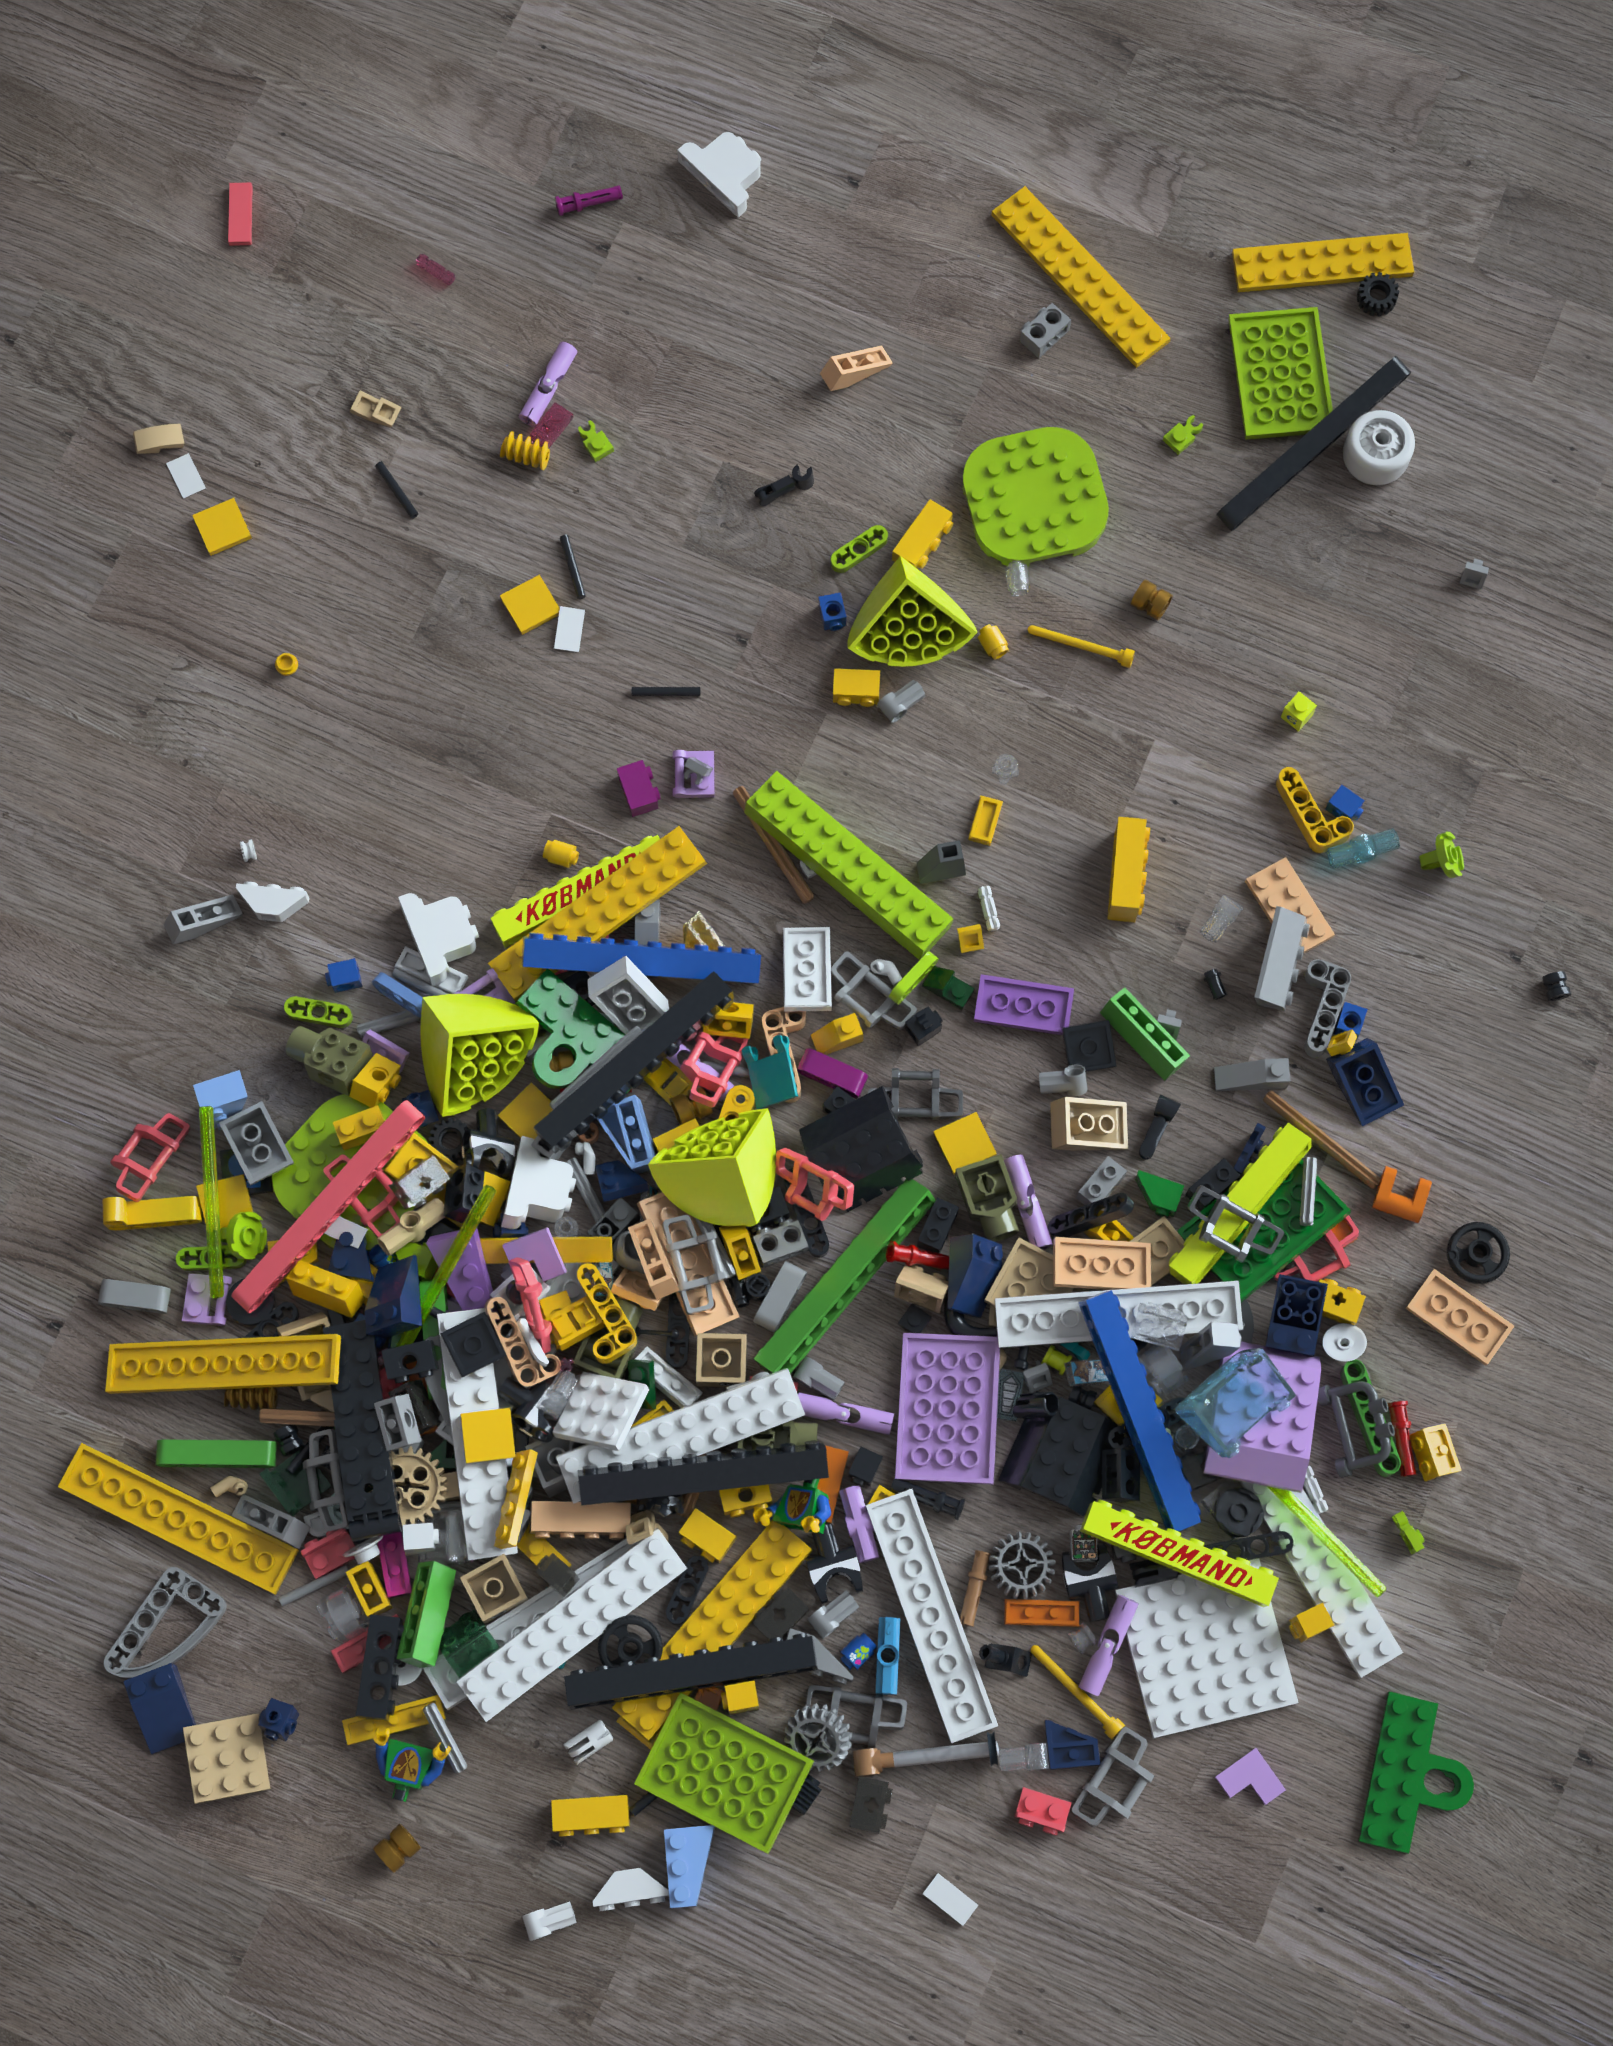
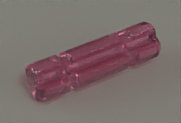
M420 254L417 257L416 264L422 269L426 268L425 271L437 279H443L442 282L447 285H451L455 281L454 273L449 270L446 271V268L436 261L429 260V257L425 254Z
M564 1357L560 1361L561 1369L557 1376L563 1374L564 1377H567L573 1369L571 1366L574 1362L573 1359L567 1360Z

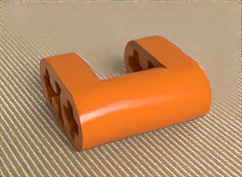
M1385 1166L1372 1208L1419 1223L1432 1181L1420 1177L1411 1199L1391 1192L1397 1169Z

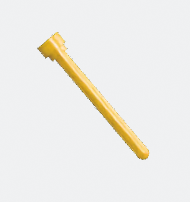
M1030 625L1027 629L1029 634L1116 659L1118 663H1121V666L1127 668L1131 667L1135 651L1126 648V650L1121 649V651L1034 625Z
M1033 1645L1031 1647V1653L1104 1725L1103 1728L1106 1730L1104 1733L1112 1740L1125 1724L1118 1718L1115 1719L1113 1716L1110 1718L1039 1646Z

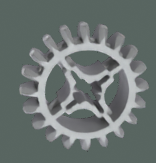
M1020 1531L1017 1532V1540H1014L1012 1535L1008 1534L1007 1540L1009 1543L1000 1539L998 1543L1002 1549L995 1546L992 1549L998 1557H989V1561L996 1563V1565L989 1566V1571H997L996 1574L991 1576V1580H1001L996 1587L1000 1589L1005 1585L1007 1587L1004 1591L1005 1595L1009 1594L1010 1589L1014 1590V1599H1017L1019 1592H1022L1023 1599H1027V1591H1030L1032 1596L1036 1597V1587L1044 1592L1046 1588L1042 1582L1046 1584H1051L1052 1582L1046 1574H1055V1570L1048 1568V1566L1055 1565V1560H1047V1557H1050L1053 1551H1043L1048 1543L1044 1542L1039 1546L1037 1544L1040 1540L1039 1536H1036L1034 1541H1030V1532L1026 1533L1025 1539H1022ZM1024 1546L1033 1549L1041 1560L1028 1558ZM1016 1547V1559L1008 1563H1002L1003 1555L1009 1549ZM1020 1557L1030 1565L1025 1568L1023 1574L1022 1571H1019L1020 1568L1017 1569L1014 1566L1019 1563ZM1036 1568H1042L1040 1577L1028 1585V1572ZM1003 1571L1016 1573L1020 1585L1011 1582Z
M816 1703L813 1704L812 1708L806 1705L802 1711L800 1709L796 1710L794 1716L788 1720L789 1725L785 1728L787 1735L784 1738V1742L789 1744L787 1747L814 1761L810 1771L813 1770L814 1766L821 1772L824 1767L831 1770L834 1765H840L842 1759L847 1757V1750H850L852 1745L850 1742L852 1733L847 1732L850 1726L849 1724H842L844 1715L837 1717L835 1715L836 1709H833L831 1712L827 1711V1704L823 1705L822 1709H819ZM811 1722H817V1723H821V1724L815 1725V1724H813V1723H811ZM829 1729L832 1731L835 1737H833L830 1734ZM820 1732H823L820 1736V1740L818 1739L817 1742L814 1744L816 1736H818ZM802 1738L806 1741L807 1746L802 1741Z

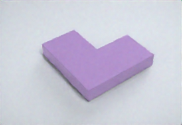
M548 1227L503 1244L508 1260L517 1257L528 1261L534 1260L543 1282L567 1272Z
M1254 1748L1215 1777L1229 1798L1250 1784L1264 1805L1286 1791L1257 1748Z

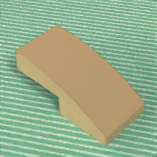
M360 390L350 412L371 422L392 427L402 407L382 397L379 400Z
M181 424L160 425L133 432L137 454L159 453L160 449L183 448L184 446Z
M646 1510L630 1516V1524L626 1525V1536L629 1545L654 1534L655 1515L653 1512Z

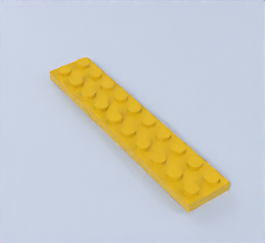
M1026 186L992 211L991 216L1136 368L1170 342L1171 338Z
M678 826L530 933L544 934L543 938H553V934L567 935L569 940H577V936L591 937V941L599 942L600 938L608 936L707 863L681 827ZM523 938L488 962L515 1001L546 970V968L523 967L521 965ZM549 969V970L555 974V973H556L557 971H559L560 969Z
M338 1334L109 1344L105 1392L119 1394L338 1384L341 1336Z
M83 1443L80 1444L58 1485L60 1489L274 1595L277 1594L299 1552L298 1549Z
M772 1520L663 1647L662 1656L659 1661L669 1659V1655L682 1653L685 1657L694 1655V1651L707 1649L709 1652L718 1651L719 1647L733 1645L813 1550L787 1527ZM694 1690L681 1693L689 1696ZM680 1692L615 1703L612 1709L650 1742L663 1727Z

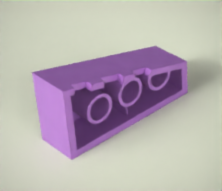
M477 1226L429 1237L426 1244L462 1311L484 1308L486 1301L492 1298L490 1294L493 1292ZM493 1302L494 1307L491 1308V1312L498 1313L497 1305Z

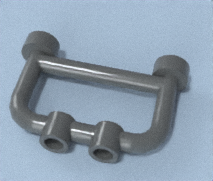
M1364 1381L1332 1389L1329 1385L1320 1386L1318 1401L1321 1406L1332 1404L1346 1456L1335 1460V1467L1339 1477L1351 1476L1355 1469L1385 1461L1391 1451L1389 1437L1395 1435L1392 1423H1385L1383 1413L1388 1412V1404L1385 1398L1379 1399L1375 1388ZM1364 1391L1369 1399L1368 1407L1371 1415L1374 1417L1376 1425L1375 1434L1380 1440L1381 1449L1377 1454L1356 1459L1340 1396Z

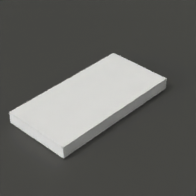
M830 927L783 928L784 1012L832 1011Z

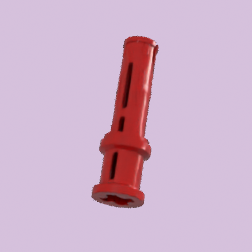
M890 1241L887 1246V1262L893 1263L898 1261L905 1263L906 1266L920 1264L949 1270V1255L919 1250L915 1245H898L895 1241Z
M1408 1401L1387 1403L1391 1423L1395 1431L1396 1448L1401 1461L1400 1475L1401 1477L1416 1475L1409 1429L1412 1425L1411 1421H1408L1406 1410Z

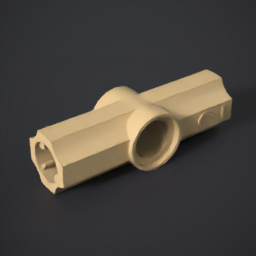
M434 1198L417 1211L405 1212L400 1218V1223L377 1238V1242L387 1255H392L407 1243L422 1240L427 1229L446 1217L443 1216V1202L438 1198Z

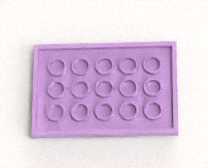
M903 1333L895 1479L994 1485L1000 1367L998 1337Z

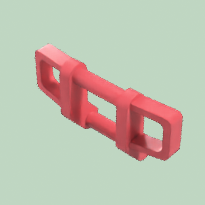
M704 1032L698 1033L695 1039V1046L689 1057L680 1066L681 1071L693 1083L690 1093L691 1100L711 1108L715 1107L720 1096L726 1091L728 1087L727 1082L735 1067L741 1063L742 1048L748 1045L749 1039L719 1036L714 1041L709 1034ZM725 1039H730L740 1043L741 1047L737 1052L721 1044ZM702 1051L710 1057L727 1063L719 1078L700 1071V1068L695 1064ZM701 1086L716 1093L714 1097H708L696 1091L697 1087Z
M167 1113L154 1127L137 1124L133 1129V1135L121 1152L110 1161L114 1167L123 1170L116 1183V1190L134 1202H139L150 1185L157 1179V1173L172 1152H176L180 1147L179 1144L188 1134L190 1125L170 1113ZM167 1122H172L183 1129L175 1140L159 1131ZM142 1138L151 1139L164 1147L149 1170L128 1158ZM129 1172L146 1181L138 1193H134L122 1186Z
M783 1148L776 1152V1174L792 1183L785 1194L786 1202L806 1209L815 1214V1218L821 1221L827 1219L834 1206L842 1210L852 1207L853 1183L832 1170L827 1171L810 1162L808 1157L790 1149ZM786 1158L794 1161L793 1173L785 1168ZM808 1172L824 1180L822 1201H820L819 1205L801 1196L807 1185ZM838 1186L844 1189V1200L837 1197Z
M340 1155L323 1169L325 1176L330 1182L334 1179L331 1172L340 1164H347L350 1161L346 1155ZM382 1169L375 1177L389 1192L385 1199L370 1211L363 1206L357 1197L350 1204L361 1217V1222L364 1226H368L377 1238L384 1233H380L372 1223L387 1211L394 1218L395 1225L400 1223V1219L392 1207L404 1194V1191L399 1186L396 1187Z
M1348 1215L1343 1219L1353 1231L1350 1235L1340 1242L1332 1230L1324 1235L1337 1260L1310 1274L1307 1266L1301 1257L1298 1256L1292 1261L1295 1267L1282 1273H1277L1273 1276L1275 1280L1278 1281L1279 1274L1293 1276L1299 1273L1302 1279L1317 1282L1319 1279L1325 1278L1340 1268L1345 1269L1351 1266L1343 1247L1359 1236V1230Z
M517 1257L509 1260V1265L515 1279L516 1290L520 1292L528 1326L544 1354L551 1351L550 1332L552 1326L550 1321L542 1318L537 1298L542 1292V1286L540 1282H537L529 1261Z

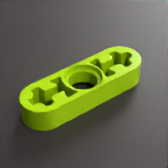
M875 525L836 550L831 556L832 569L838 573H845L883 548L888 541L886 528ZM876 533L878 536L882 534V540L874 539V534ZM861 544L865 546L866 551L862 554H857L853 551V547ZM837 558L845 559V564H837Z
M928 951L893 988L889 998L899 1005L933 969L939 958Z
M297 996L288 998L284 1004L287 1016L293 1020L337 1028H346L353 1020L350 1009L342 1004ZM295 1003H298L300 1008L307 1009V1016H305L304 1010H296V1013H293L290 1006L294 1007ZM315 1007H323L325 1013L322 1017L315 1018L312 1016V1011ZM329 1009H332V1013L340 1015L341 1011H344L347 1018L339 1021L336 1016L330 1015Z
M228 1245L187 1247L179 1250L176 1255V1263L185 1271L238 1269L243 1267L247 1260L237 1259V1262L234 1263L233 1259L224 1258L222 1251H225L224 1254L226 1256H233ZM201 1252V1265H199L197 1260L189 1261V1265L182 1261L183 1258H186V1254H189L192 1258H199L198 1253ZM209 1252H216L218 1254L216 1263H206L205 1257Z

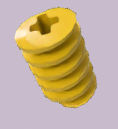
M511 431L502 443L500 457L503 458L506 455L508 460L515 458L517 463L523 460L524 465L528 466L531 463L534 468L540 465L541 470H545L550 457V449H548V442L546 441L540 447L539 439H536L534 444H531V437L529 436L524 442L522 434H519L514 439V432Z

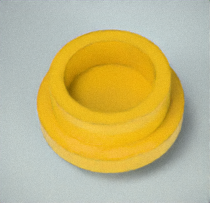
M283 653L277 657L275 668L279 674L289 676L298 669V661L294 655Z

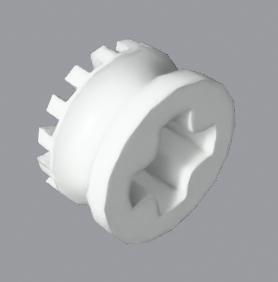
M252 839L248 843L240 842L244 861L248 862L250 858L256 860L257 857Z

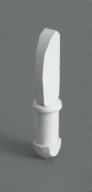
M518 1319L517 1325L531 1354L541 1366L546 1367L549 1361L538 1341L534 1338L527 1320Z

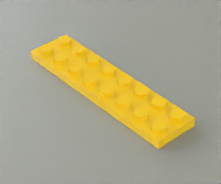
M1408 233L1236 248L1232 251L1238 293L1364 281L1367 275L1370 277L1371 273H1375V276H1377L1378 272H1382V277L1388 274V279L1413 277L1414 275Z

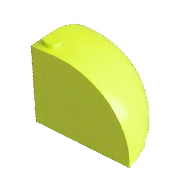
M900 556L878 582L860 609L850 630L847 646L848 649L857 655L873 662L886 663L889 666H918L940 660L952 651L959 650L978 632L965 612L938 585Z
M446 994L422 997L420 1036L423 1066L432 1099L442 1117L470 1110L472 1105L482 1100L486 1102L512 1081L524 1066V1059L528 1051L532 1050L537 1037L539 1022L533 1015L525 1012L515 1004L483 995Z
M766 1108L738 1113L739 1118L725 1121L723 1117L699 1126L675 1139L674 1146L668 1150L663 1148L649 1162V1169L660 1190L675 1206L690 1216L707 1223L722 1226L745 1225L746 1227L757 1225L770 1202L776 1173L775 1137L769 1110Z

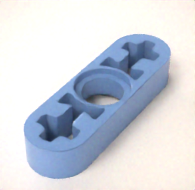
M380 972L372 980L373 986L381 994L421 1018L422 997L383 972Z

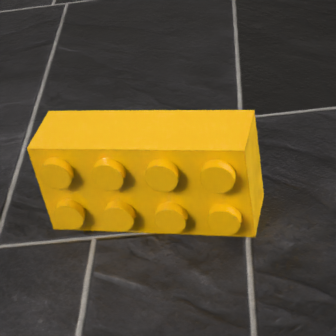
M1118 817L1114 832L1107 920L1135 923L1137 915L1142 914L1145 894L1141 893H1143L1144 886L1146 885L1147 872L1142 871H1145L1148 861V850L1146 849L1150 837V828L1146 827L1147 819Z

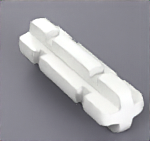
M990 886L980 887L978 894L979 898L982 899L981 906L984 918L987 920V930L996 931L1000 928L999 919L996 918L997 912L994 900L991 897Z
M1308 1466L1304 1488L1309 1500L1313 1502L1315 1511L1321 1514L1328 1510L1326 1501L1322 1499L1324 1496L1317 1479L1313 1478L1314 1472L1312 1467Z

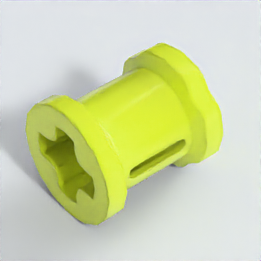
M1051 1345L1041 1364L1046 1363L1058 1370L1060 1375H1063L1073 1356H1066L1057 1351L1055 1346Z

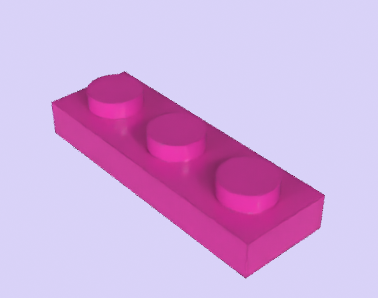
M402 1532L384 1535L378 1542L387 1597L394 1598L411 1594L412 1585L407 1557L404 1551Z

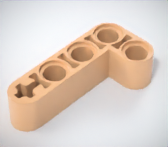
M784 1007L769 1010L763 1015L762 1029L770 1056L778 1053L772 1047L773 1037L777 1035L788 1037L787 1033L801 1030L806 1024V1011L784 1012ZM797 1013L802 1018L800 1021L794 1022L789 1017ZM771 1019L779 1022L776 1027L772 1028L767 1026L766 1023ZM789 1044V1055L798 1097L786 1100L785 1102L794 1103L801 1096V1083Z
M493 1297L486 1301L484 1305L485 1312L506 1353L505 1359L515 1381L522 1386L529 1387L556 1375L561 1369L559 1358L552 1354H545L547 1358H551L554 1361V1368L550 1372H546L535 1358L532 1359L507 1301L501 1297ZM493 1302L502 1305V1308L499 1309L501 1317L507 1315L508 1319L495 1322V1319L500 1318L497 1312H491V1308L494 1307ZM506 1323L512 1327V1334L507 1338L503 1337L500 1332L502 1325ZM514 1346H519L522 1349V1356L518 1360H514L510 1354ZM528 1368L532 1372V1378L528 1382H523L520 1374L522 1370Z

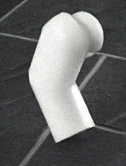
M877 959L870 965L872 972L888 976L893 986H896L902 979L895 964L891 961Z
M577 1142L575 1153L583 1155L584 1173L595 1174L596 1156L590 1143Z

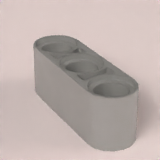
M785 1261L758 1309L753 1322L774 1333L779 1328L803 1284L807 1272Z
M102 1279L98 1304L106 1307L166 1314L171 1289L157 1285Z

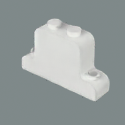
M724 132L704 149L689 142L677 150L678 162L734 215L740 217L746 211L749 195L745 190L760 178L761 158L756 151H751L746 146L741 137H736L730 132Z
M412 893L398 897L401 910L431 985L435 986L444 982L449 971L447 963L470 955L476 949L475 939L479 938L476 926L469 923L468 919L471 918L467 905L462 906L461 901L457 897H448L428 905H424L422 899H419L418 896Z
M521 1137L501 1227L517 1229L522 1222L525 1223L526 1216L554 1223L562 1219L564 1211L569 1212L572 1198H568L569 1192L573 1193L576 1179L572 1178L573 1168L568 1163L539 1156L540 1151L531 1146L534 1141L533 1138Z

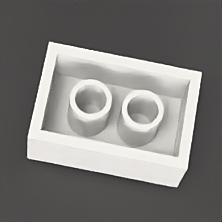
M624 956L588 979L589 998L625 1035L635 1026H638L644 1032L669 1010L668 999L627 956Z

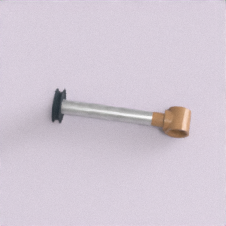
M987 1732L988 1742L881 1753L877 1748L853 1751L855 1777L879 1775L883 1773L882 1769L984 1757H990L991 1766L993 1764L998 1765L999 1746L995 1740V1732Z

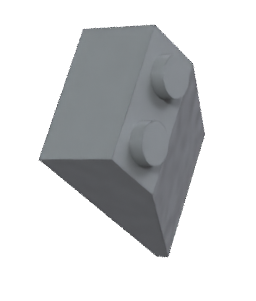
M262 1101L219 1122L250 1185L294 1164Z

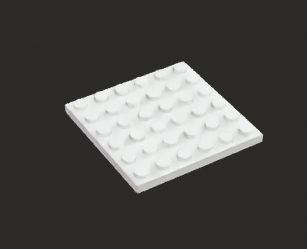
M1259 1558L1248 1560L1251 1562L1249 1566L1259 1569L1261 1566ZM1184 1574L1168 1581L1136 1588L1131 1586L1114 1591L1116 1599L1119 1594L1139 1603L1126 1632V1638L1153 1739L1298 1704L1271 1601L1269 1606L1263 1608Z

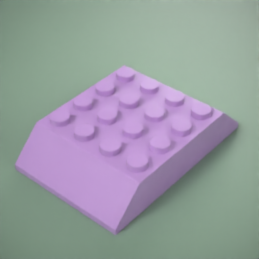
M1241 1342L1238 1350L1230 1356L1220 1359L1204 1474L1302 1493L1313 1437L1321 1376L1320 1357Z

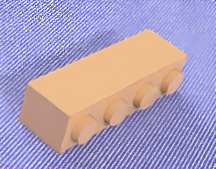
M531 1501L529 1534H535V1538L542 1539L550 1538V1534H560L561 1539H574L575 1535H585V1539H599V1535H609V1539L622 1540L626 1536V1525L630 1524L631 1503L609 1502L581 1506V1502L573 1504V1502Z

